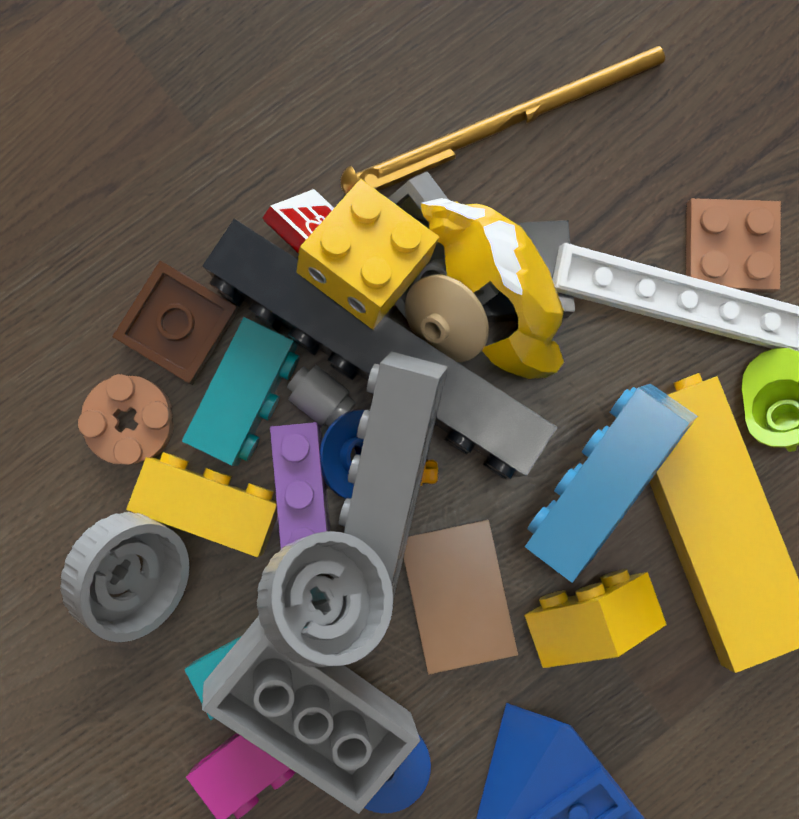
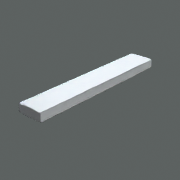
M563 243L559 246L552 279L558 293L771 349L791 348L799 351V306L572 244Z

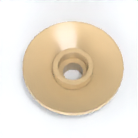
M429 275L417 281L410 288L405 301V313L409 327L414 335L456 362L471 360L483 350L489 336L488 319L481 302L467 286L449 276Z

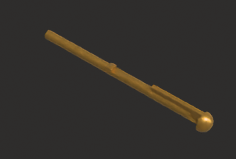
M656 46L357 173L350 166L341 176V188L347 194L362 179L374 189L380 191L456 159L454 151L499 133L525 120L526 124L530 123L541 114L664 63V51L660 46Z

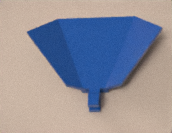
M506 703L476 819H645L571 725Z

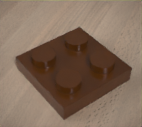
M160 260L112 337L193 385L240 309Z

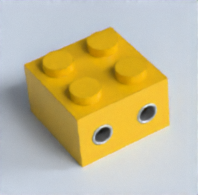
M360 179L300 246L296 272L373 330L429 263L439 236L364 180Z

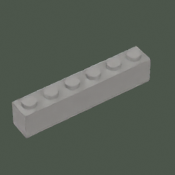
M391 352L380 362V365L375 363L371 369L367 392L373 394L370 411L364 410L357 432V437L364 439L361 455L356 454L354 456L348 474V482L354 483L352 498H346L339 517V525L345 527L344 533L366 543L383 562L391 581L393 600L448 366ZM343 596V607L340 615L336 618L334 622L325 626H330L338 622L339 619L344 615V612L346 610V596Z

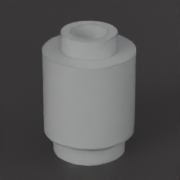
M315 365L310 371L303 366L287 386L292 391L288 400L321 427L325 424L330 427L338 417L351 411L356 404L348 396L350 391L318 365Z

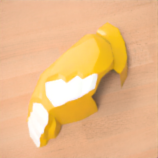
M443 198L421 203L422 214L429 222V229L439 236L438 242L444 246L447 276L460 281L473 293L491 281L499 291L509 298L517 312L518 330L509 338L485 346L482 350L483 353L494 365L527 379L547 378L557 373L564 360L559 345L552 341L561 326L564 310L550 271L523 228L494 209L480 204L465 205Z

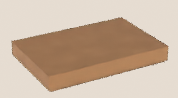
M486 519L408 536L404 562L428 675L517 656V647L489 520Z

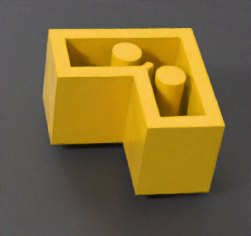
M621 569L603 575L601 577L602 583L591 584L576 590L575 596L567 597L566 591L562 590L541 597L539 599L541 606L524 616L542 667L548 668L619 657L666 626L667 624L648 572L629 575L627 569Z

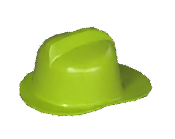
M774 348L760 353L749 363L743 374L742 395L745 421L749 433L759 443L770 447H785L789 452L796 451L799 445V351L791 348Z

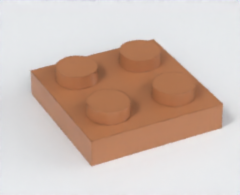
M691 198L687 202L686 276L745 292L774 293L780 290L781 201Z

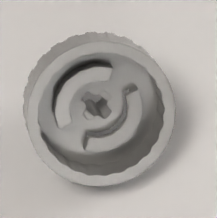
M124 512L110 515L96 522L91 528H88L79 540L75 542L72 550L67 555L61 574L62 580L60 585L63 603L72 617L102 639L113 642H126L141 638L158 628L179 604L189 576L188 552L183 541L174 531L141 513ZM137 555L143 558L142 572H140L141 564ZM126 590H128V592L122 594V595L119 596V597H111V596L108 594V593L113 594V595H114V594H120V593H123V592H125Z
M326 531L295 540V542L281 548L265 567L257 590L259 621L267 639L287 659L307 667L342 666L362 659L380 643L388 629L392 616L393 590L389 574L383 562L366 543L342 532ZM319 574H329V575H331V576H333V577H332V579H330V578H328V577H326V576H316V575H319ZM343 596H346V610L344 612V615L339 619L338 622L330 626H325L334 622L336 618L340 615L343 607Z

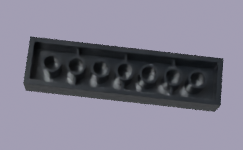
M233 219L202 266L211 275L212 279L209 284L218 290V294L238 307L241 306L243 301L250 304L248 309L255 314V318L275 331H278L281 325L290 330L288 336L293 339L296 345L314 356L321 350L329 356L327 361L331 363L330 366L351 380L358 374L368 381L373 365L375 363L380 365V362L391 352L448 366L435 420V425L448 433L444 440L465 454L471 453L472 450L477 451L487 458L483 466L503 479H511L513 475L515 477L528 475L558 428L557 426L388 317L384 316L372 330L296 272L298 259L236 219Z

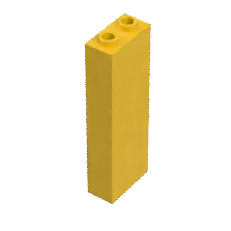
M700 373L674 382L676 391L667 394L698 417L649 483L720 664L730 671L737 673L799 649V579L718 376L703 381Z

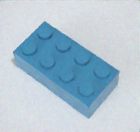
M652 384L638 388L633 387L631 390L626 389L610 411V414L616 417L610 427L606 425L602 431L598 429L582 450V453L588 457L583 465L579 463L574 470L572 468L568 470L554 490L555 493L560 495V498L557 501L553 500L547 508L543 507L527 528L533 535L525 545V548L572 583L589 565L698 417Z

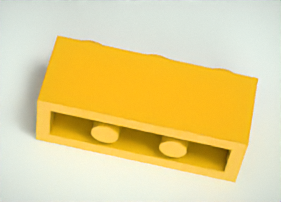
M165 452L162 453L160 459L145 458L126 510L133 513H141L155 521L255 557L264 555L278 517L277 502L272 500L273 491L248 483L246 490L229 485L231 476L210 468H205L203 475L186 469L189 461Z

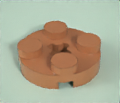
M117 374L99 383L89 393L83 404L82 414L78 419V428L84 435L88 447L101 459L113 464L134 465L140 462L143 463L146 457L155 458L169 443L174 425L170 409L172 406L165 392L153 382L139 376ZM133 408L137 412L134 416L135 422L138 423L136 429L125 428L121 431L118 428L120 423L117 418L118 414L121 411L128 412Z

